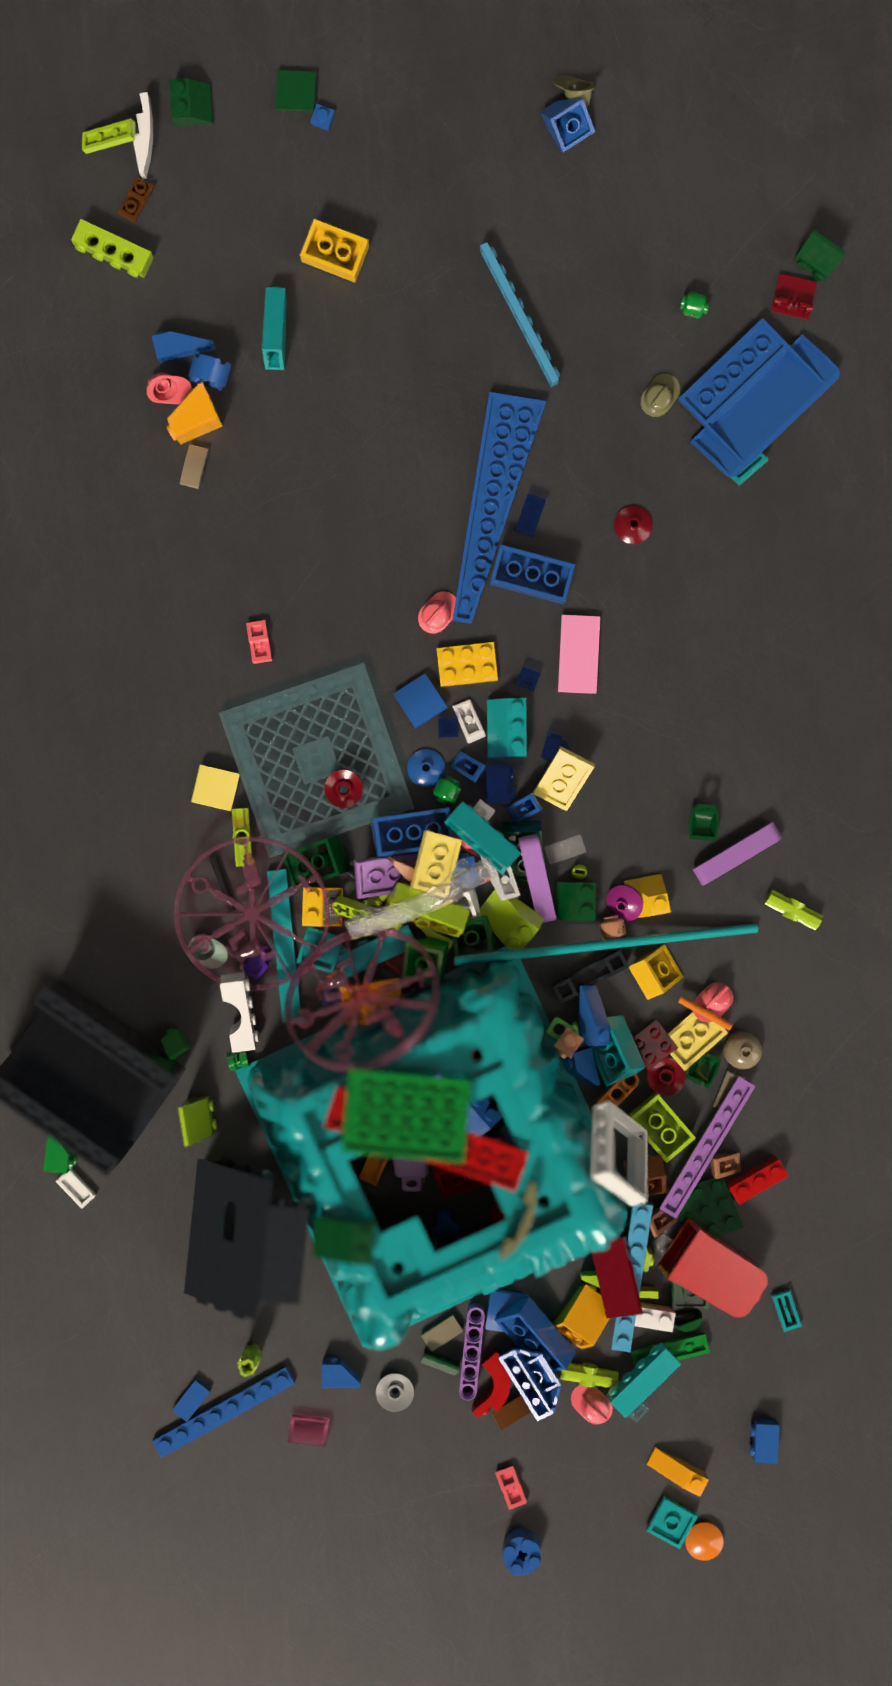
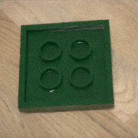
M712 1176L699 1181L677 1216L681 1227L690 1218L716 1237H721L744 1227L723 1177L716 1179Z

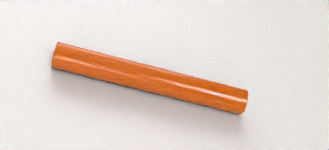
M681 996L678 1002L729 1031L733 1025Z

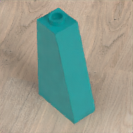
M277 286L272 288L266 287L262 352L265 369L268 370L285 369L287 298L285 288Z

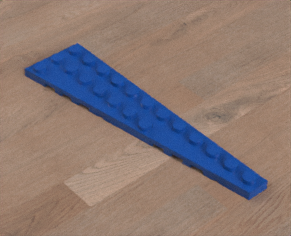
M489 392L453 621L472 624L546 401Z

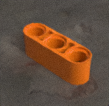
M637 1074L633 1075L634 1081L631 1084H627L622 1080L608 1086L595 1100L594 1105L610 1101L615 1106H618L639 1084ZM614 1089H620L621 1095L619 1097L611 1096V1092Z

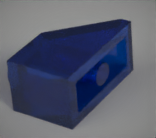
M551 733V736H546L540 759L552 761L560 746L569 751L571 749L567 742L562 740V736Z

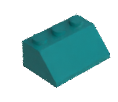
M526 698L487 700L488 757L527 756Z
M623 1015L607 1017L610 1025L609 1045H588L592 1047L594 1060L606 1086L629 1078L646 1067Z

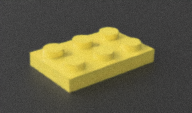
M560 746L535 787L533 794L567 811L594 769L595 764Z
M424 831L410 887L448 897L462 840Z
M692 1012L668 1033L679 1047L670 1055L686 1071L725 1037L728 1032L714 1022H702Z

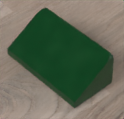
M427 1349L424 1350L420 1360L422 1364L452 1375H457L460 1371L459 1361Z

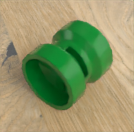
M248 1051L227 1052L228 1065L231 1071L237 1070L238 1067H250Z

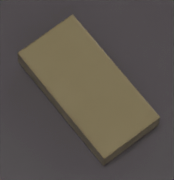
M726 1070L713 1106L719 1108L737 1076L745 1079V1077Z
M454 1314L422 1333L421 1337L432 1352L462 1333L463 1328Z

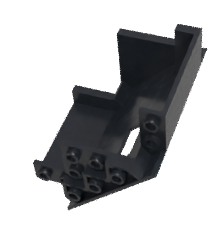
M198 1158L184 1294L195 1297L196 1302L202 1305L209 1306V1303L213 1304L215 1310L227 1313V1310L233 1313L234 1317L241 1320H246L247 1317L257 1321L261 1302L300 1305L310 1205L300 1200H296L294 1203H288L285 1199L270 1201L274 1173H270V1170L258 1169L256 1172L255 1168L251 1167L250 1164L240 1163L239 1166H236V1162H232L230 1158H221V1160L214 1161ZM229 1201H232L236 1207L233 1241L222 1238L225 1208Z

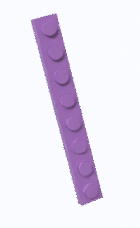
M737 1076L659 1206V1209L677 1218L754 1090V1085Z

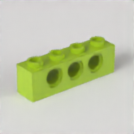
M80 219L71 239L76 250L82 253L87 251L93 254L92 257L101 262L106 260L110 262L112 267L118 270L121 268L128 270L127 273L135 278H138V276L145 278L154 258L151 251ZM93 239H98L99 241L97 245H90V242ZM109 248H116L113 254L107 253ZM127 256H134L131 262H125Z

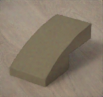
M189 445L180 485L199 489L209 453L207 448Z

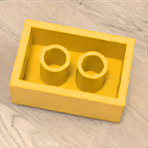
M314 219L300 254L301 261L356 283L369 249V241Z

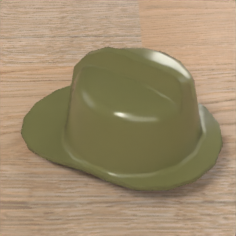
M567 75L558 76L553 79L555 86L564 89L566 100L582 97L586 107L589 106L592 90L597 87V84Z
M670 374L656 376L643 392L641 397L642 410L651 417L664 415L680 394L678 380Z

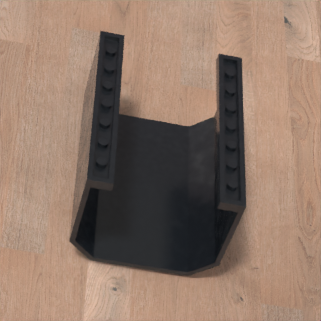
M59 980L44 986L33 1003L41 1008V1011L11 1054L0 1066V1102L107 1177L135 1144L186 1068L175 1060L170 1061L168 1056Z

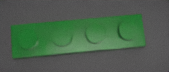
M705 1332L663 1342L678 1360L710 1353ZM655 1345L631 1350L634 1367H636L639 1360L645 1358L650 1353V1350Z

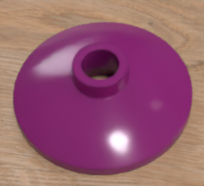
M617 885L607 895V907L612 915H618V918H623L624 921H632L642 913V897L633 887Z

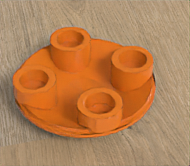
M701 1522L692 1526L685 1539V1545L690 1555L703 1561L711 1560L721 1552L723 1536L721 1531L712 1522Z

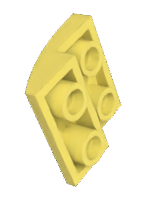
M199 765L191 802L231 811L240 774Z

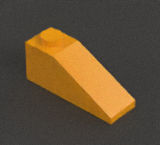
M654 1447L646 1463L683 1489L699 1497L709 1481L705 1471L657 1447Z

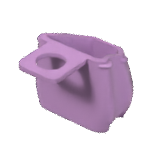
M392 1157L394 1174L402 1178V1190L405 1192L420 1191L421 1177H426L429 1174L430 1162L414 1158ZM414 1180L417 1182V1185L415 1187H408L406 1183Z

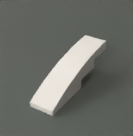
M147 92L140 93L143 113L136 114L139 134H135V140L133 141L139 173L142 179L147 178L153 146V116L151 101Z

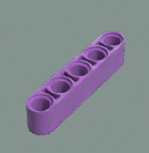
M772 821L697 865L692 870L701 885H706L775 844L783 837Z
M536 833L520 837L518 841L534 911L545 918L543 923L556 920L538 835Z
M477 1302L470 1304L467 1309L459 1382V1394L462 1399L467 1401L474 1399L477 1393L483 1336L484 1308ZM479 1310L481 1314L478 1317H473L471 1312ZM477 1329L479 1333L476 1336H472L469 1334V1331ZM469 1348H475L477 1352L473 1355H470L467 1353V1350ZM473 1367L475 1371L469 1374L465 1372V1369ZM471 1386L473 1390L467 1393L463 1391V1388Z

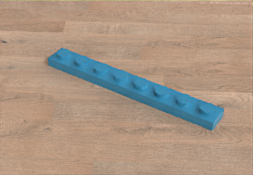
M486 242L480 245V253L547 381L553 387L558 384L560 374L556 366L552 367L549 361L551 357L547 349L543 350L540 344L542 340L539 333H534L531 327L533 322L530 316L525 315L523 312L524 305L520 298H516L512 282L507 281L504 266L502 263L498 264L495 249L493 246L489 247Z
M648 1202L632 1205L627 1238L639 1293L653 1204ZM636 1315L615 1317L611 1350L631 1352Z

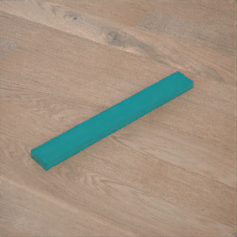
M287 870L267 871L282 1022H301L302 1014Z

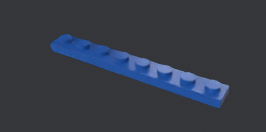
M284 1366L195 1415L187 1422L185 1421L159 1435L152 1442L162 1458L295 1384V1380L287 1366Z

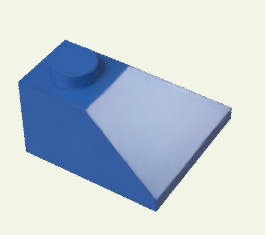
M582 97L556 101L541 111L548 131L562 152L595 133Z

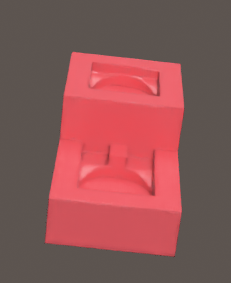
M266 621L246 623L253 664L272 661Z
M514 1466L495 1472L509 1510L526 1504L527 1500Z

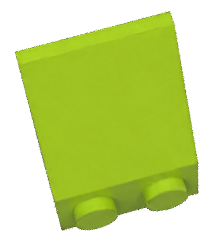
M495 889L480 908L481 916L487 915L495 935L511 950L524 949L545 919L516 897L501 901Z
M209 1096L186 1099L178 1109L184 1145L189 1146L212 1137L215 1134V1130H217V1121L212 1116L214 1103L213 1100H210Z

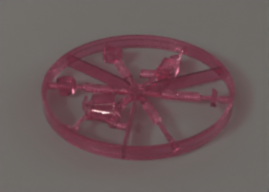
M247 836L233 838L213 846L191 865L178 888L174 907V919L179 941L189 959L206 976L220 983L221 977L202 965L193 952L204 944L205 948L202 952H205L210 946L211 939L219 938L236 928V925L249 920L250 938L253 940H249L238 948L236 942L245 936V932L241 928L228 939L234 953L231 952L228 945L225 948L229 955L235 957L240 963L241 973L244 972L243 962L245 959L259 956V954L262 961L274 956L277 957L288 976L271 983L250 985V990H265L293 980L315 960L328 932L330 906L325 885L315 867L306 857L283 842L271 838ZM248 841L269 843L287 850L256 906L255 890L252 887L261 884L262 881L255 859L247 851L246 845ZM242 842L245 851L243 872L246 883L237 887V892L240 895L249 890V907L235 902V899L217 889H211L209 887L210 882L205 876H197L193 880V877L190 876L191 872L200 861L215 850ZM288 852L298 857L313 873L307 880L304 876L298 874L302 883L297 886H291L258 907ZM198 879L206 882V888L202 891L195 887V881ZM317 880L323 894L326 912L324 932L318 947L297 937L289 929L273 920L269 922L266 917L260 915V912L295 894L303 886L306 891L310 890L309 883ZM186 881L192 882L194 892L203 894L209 891L214 897L230 906L234 904L235 908L243 912H179L184 885ZM180 916H241L234 922L231 921L215 930L209 937L205 934L195 936L192 941L193 946L190 948L185 941L180 925ZM259 921L268 924L269 928L282 935L290 936L314 951L311 958L300 969L291 974ZM256 924L272 949L269 953L265 954L263 952L260 942L255 938Z
M365 927L341 933L327 940L311 952L293 975L285 998V1020L288 1030L300 1050L308 1058L321 1066L349 1072V1069L369 1070L380 1067L407 1052L419 1041L430 1026L439 1002L438 974L425 949L415 939L400 931L384 927ZM368 935H380L361 989L349 940ZM385 936L395 937L411 944L422 953L429 963L431 970L422 973L421 968L416 970L417 976L406 977L379 987V990L367 992L377 966L376 960ZM346 942L349 959L338 963V970H335L325 978L320 977L316 973L313 963L331 948ZM352 966L358 990L349 984L346 973L343 970L344 967ZM309 970L319 980L317 993L321 1001L323 1000L322 990L326 1001L344 998L342 991L329 993V989L344 987L354 995V998L345 1000L342 1004L337 1002L323 1007L315 1013H311L308 1009H301L298 1012L304 1016L291 1018V1007L295 990L302 976L308 973ZM424 977H433L431 1003L377 996L379 993L382 995L410 985L415 980H419L420 986L423 987L425 983ZM373 1003L427 1009L428 1012L418 1029L406 1040L401 1036L402 1027L390 1008L385 1006L380 1010ZM366 1005L375 1012L364 1017L368 1024L380 1020L387 1032L400 1038L402 1045L379 1058L361 1063L345 1064L343 1061L349 1060L353 1055V1048L349 1044V1040L353 1037L361 1007ZM346 1007L306 1047L300 1043L295 1034L293 1024H298L301 1028H307L313 1024L314 1017L318 1015L324 1016ZM353 1013L345 1033V1041L339 1042L334 1048V1053L339 1059L337 1063L314 1055L312 1052ZM348 1047L346 1054L339 1055L340 1049Z

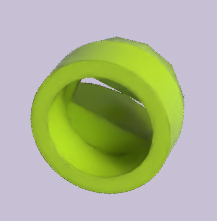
M577 864L572 868V875L578 880L584 879L587 875V869L584 865ZM575 870H582L585 872L584 874L575 873Z

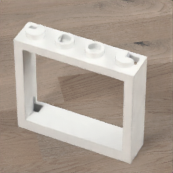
M610 1101L594 1105L592 1178L630 1206L647 1202V1130ZM614 1128L628 1138L627 1182L613 1172Z

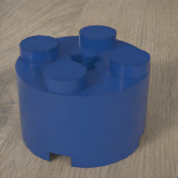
M194 353L188 374L189 380L195 384L208 383V386L212 389L222 391L223 388H226L231 364L227 362L223 364L220 363V359Z
M522 1528L509 1532L502 1545L503 1561L506 1568L516 1576L532 1573L540 1566L541 1561L540 1543L537 1536Z

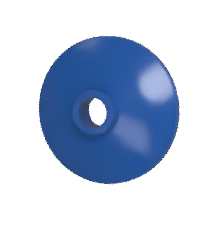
M422 749L410 757L407 764V772L409 778L416 785L431 787L436 785L440 778H443L445 763L437 752L430 749ZM428 764L430 766V769L427 772L423 771L422 769L423 765Z

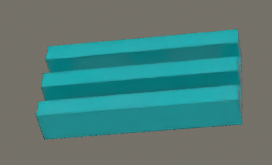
M786 1289L783 1292L780 1291L777 1294H771L783 1331L786 1332L801 1327L802 1324L790 1289ZM784 1296H788L796 1320L795 1324L792 1322ZM778 1298L781 1299L789 1326L785 1324Z

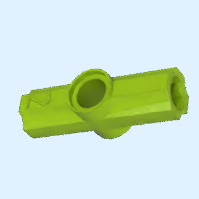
M249 808L232 809L236 867L252 866V835L250 833ZM240 832H244L247 835V840L244 843L239 842L237 838Z
M771 889L765 898V905L813 930H816L822 922L823 916L805 907V904L793 898L789 899L775 890Z
M253 1343L244 1348L237 1363L239 1364L238 1368L241 1375L247 1377L248 1375H253L262 1358L259 1345Z
M570 1363L566 1370L559 1371V1379L579 1382L580 1385L585 1387L602 1386L611 1388L618 1384V1371L599 1368L591 1363H582V1365Z

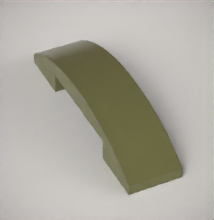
M531 1180L523 1197V1201L529 1203V1206L515 1239L506 1237L499 1254V1258L502 1260L520 1245L532 1223L536 1207L535 1183Z

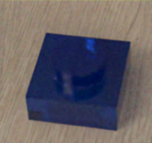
M522 667L516 685L534 692L541 673Z
M457 718L438 719L439 738L458 737Z

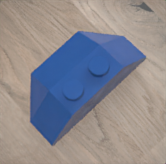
M514 1348L500 1355L498 1359L536 1420L539 1421L554 1414L562 1383L544 1354L538 1351Z

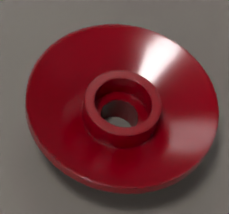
M625 507L615 518V533L625 543L639 544L646 540L652 531L651 516L642 507ZM636 521L637 526L632 527L630 522Z
M338 770L327 778L324 792L327 800L333 806L349 808L360 800L363 793V785L360 778L352 771ZM341 786H347L348 790L346 793L340 791Z
M666 1057L648 1071L647 1079L654 1092L662 1096H671L682 1089L685 1083V1072L674 1059ZM662 1074H666L668 1076V1079L666 1081L662 1079Z

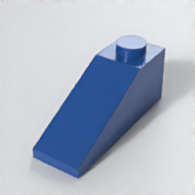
M162 330L152 336L156 356L160 363L191 356L194 353L200 354L216 350L211 340Z
M580 986L579 1036L584 1039L581 1044L592 1046L609 1045L610 1025L597 986Z

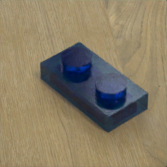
M531 494L527 495L515 529L516 532L530 537L534 536L546 502L545 499Z

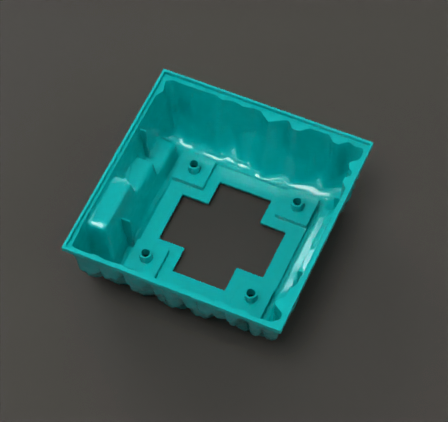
M507 946L498 949V951L511 950ZM521 959L462 965L445 973V977L439 986L428 984L405 1002L399 999L370 1024L345 1025V1020L251 1062L249 1064L250 1067H241L235 1070L294 1200L305 1201L306 1204L310 1205L308 1230L312 1239L314 1234V1216L374 1219L348 1163V1160L361 1154L341 1152L343 1132L323 1126L336 1088L340 1087L347 1090L349 1069L429 1077L441 1074L442 1078L471 1080L469 1105L494 1094L519 1149L529 1153L526 1160L527 1166L523 1169L516 1192L491 1184L507 1220L435 1253L418 1216L382 1233L375 1221L372 1266L322 1259L363 1348L383 1350L397 1346L406 1336L409 1326L481 1293L485 1296L533 1272L536 1277H539L551 1268H559L570 1260L587 1255L590 1251L599 1252L607 1250L610 1241L618 1237L623 1228L628 1227L630 1224L632 1206L592 1178L593 1116L575 1077L567 1073L563 1064L564 1058L556 1053L558 1049L554 1045L558 1040L547 1033L550 1022ZM476 1049L480 1050L482 1057L480 1059H473L471 1052ZM613 1161V1172L620 1177ZM531 1180L535 1183L536 1207L532 1223L520 1245L502 1260L499 1258V1254L506 1237L515 1239L529 1206V1203L523 1201V1197ZM542 1195L549 1197L548 1202L545 1204L538 1202V1198ZM400 1262L404 1267L401 1270H395L393 1264Z

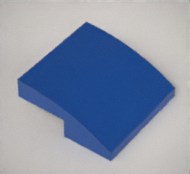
M426 674L421 675L393 694L415 729L447 708Z
M496 1290L490 1293L485 1329L504 1332L495 1322V1318L517 1300L528 1298L529 1294Z

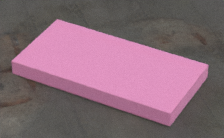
M561 616L558 692L597 693L600 617Z

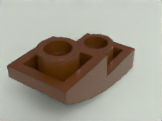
M137 176L128 189V195L119 207L118 214L136 223L150 198L154 185Z
M520 1394L510 1402L505 1403L497 1412L493 1411L491 1415L499 1429L503 1430L531 1413V1410Z

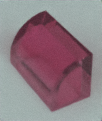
M292 1414L288 1443L326 1447L329 1418Z

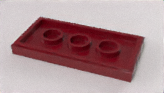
M626 1236L616 1237L610 1241L607 1250L592 1252L606 1318L641 1315L643 1310Z

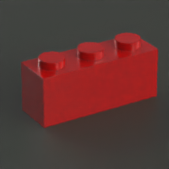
M773 1156L728 1182L726 1185L735 1201L740 1205L789 1175L780 1160Z

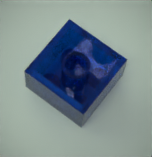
M510 764L486 765L487 804H510L511 800H514V788H510V781L514 780V769L510 768Z

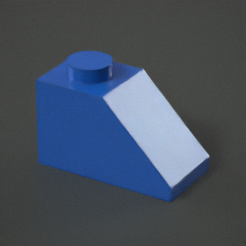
M592 1047L578 1048L574 1052L572 1059L566 1057L563 1060L567 1073L586 1086L600 1085Z
M337 1357L323 1359L322 1388H360L361 1378L342 1359Z

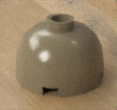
M736 1031L730 1034L724 1043L723 1054L726 1061L733 1067L750 1069L760 1061L762 1045L759 1039L752 1033Z

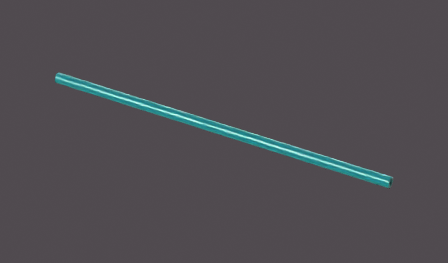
M753 923L454 956L455 966L749 934L757 933L758 925Z

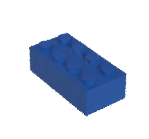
M500 544L490 585L564 605L575 564Z
M450 808L370 818L376 857L419 851L424 831L454 838L453 831L444 824L450 816Z

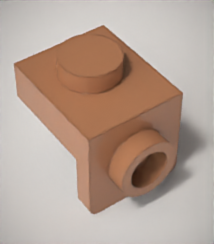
M567 1028L554 1045L558 1049L556 1053L564 1059L566 1057L572 1059L574 1052L584 1039L570 1028Z

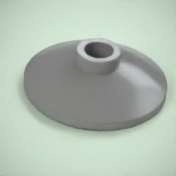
M391 1373L379 1381L376 1388V1398L384 1409L392 1412L402 1411L411 1404L414 1398V1387L406 1376L399 1373ZM396 1387L399 1391L397 1393H393L392 1388Z

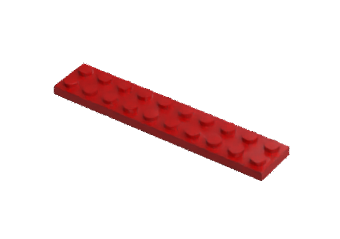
M336 1088L323 1126L343 1132L346 1089ZM466 1132L464 1163L421 1160L516 1192L529 1153Z

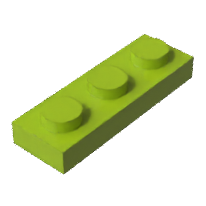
M132 119L83 132L82 151L88 154L134 141L135 122Z

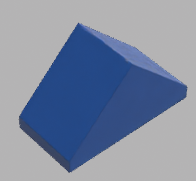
M460 751L450 767L475 783L484 770L485 765Z
M533 793L506 808L514 822L523 821L542 810Z

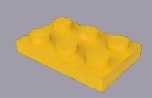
M494 642L437 648L441 687L498 681Z

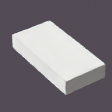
M73 1169L55 1181L81 1209L97 1195Z

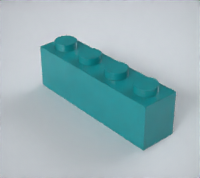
M464 802L444 822L449 829L501 874L521 854L515 844L509 843L500 831L494 830L485 818L477 815L474 809Z
M402 923L401 928L396 934L383 931L376 934V939L370 942L368 939L357 943L359 947L355 949L348 947L341 950V955L337 958L346 977H351L405 952L406 942L415 940L409 925Z
M661 1342L659 1345H655L645 1358L639 1360L636 1367L631 1372H627L620 1383L611 1387L606 1396L609 1402L627 1418L681 1363Z

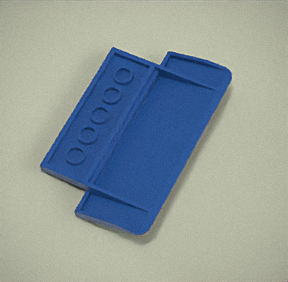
M762 318L678 399L705 427L690 443L723 474L728 477H735L838 380L840 371L805 336L801 335L789 346Z

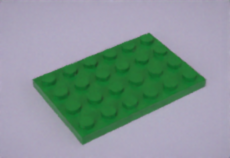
M349 1069L341 1152L464 1163L471 1080Z

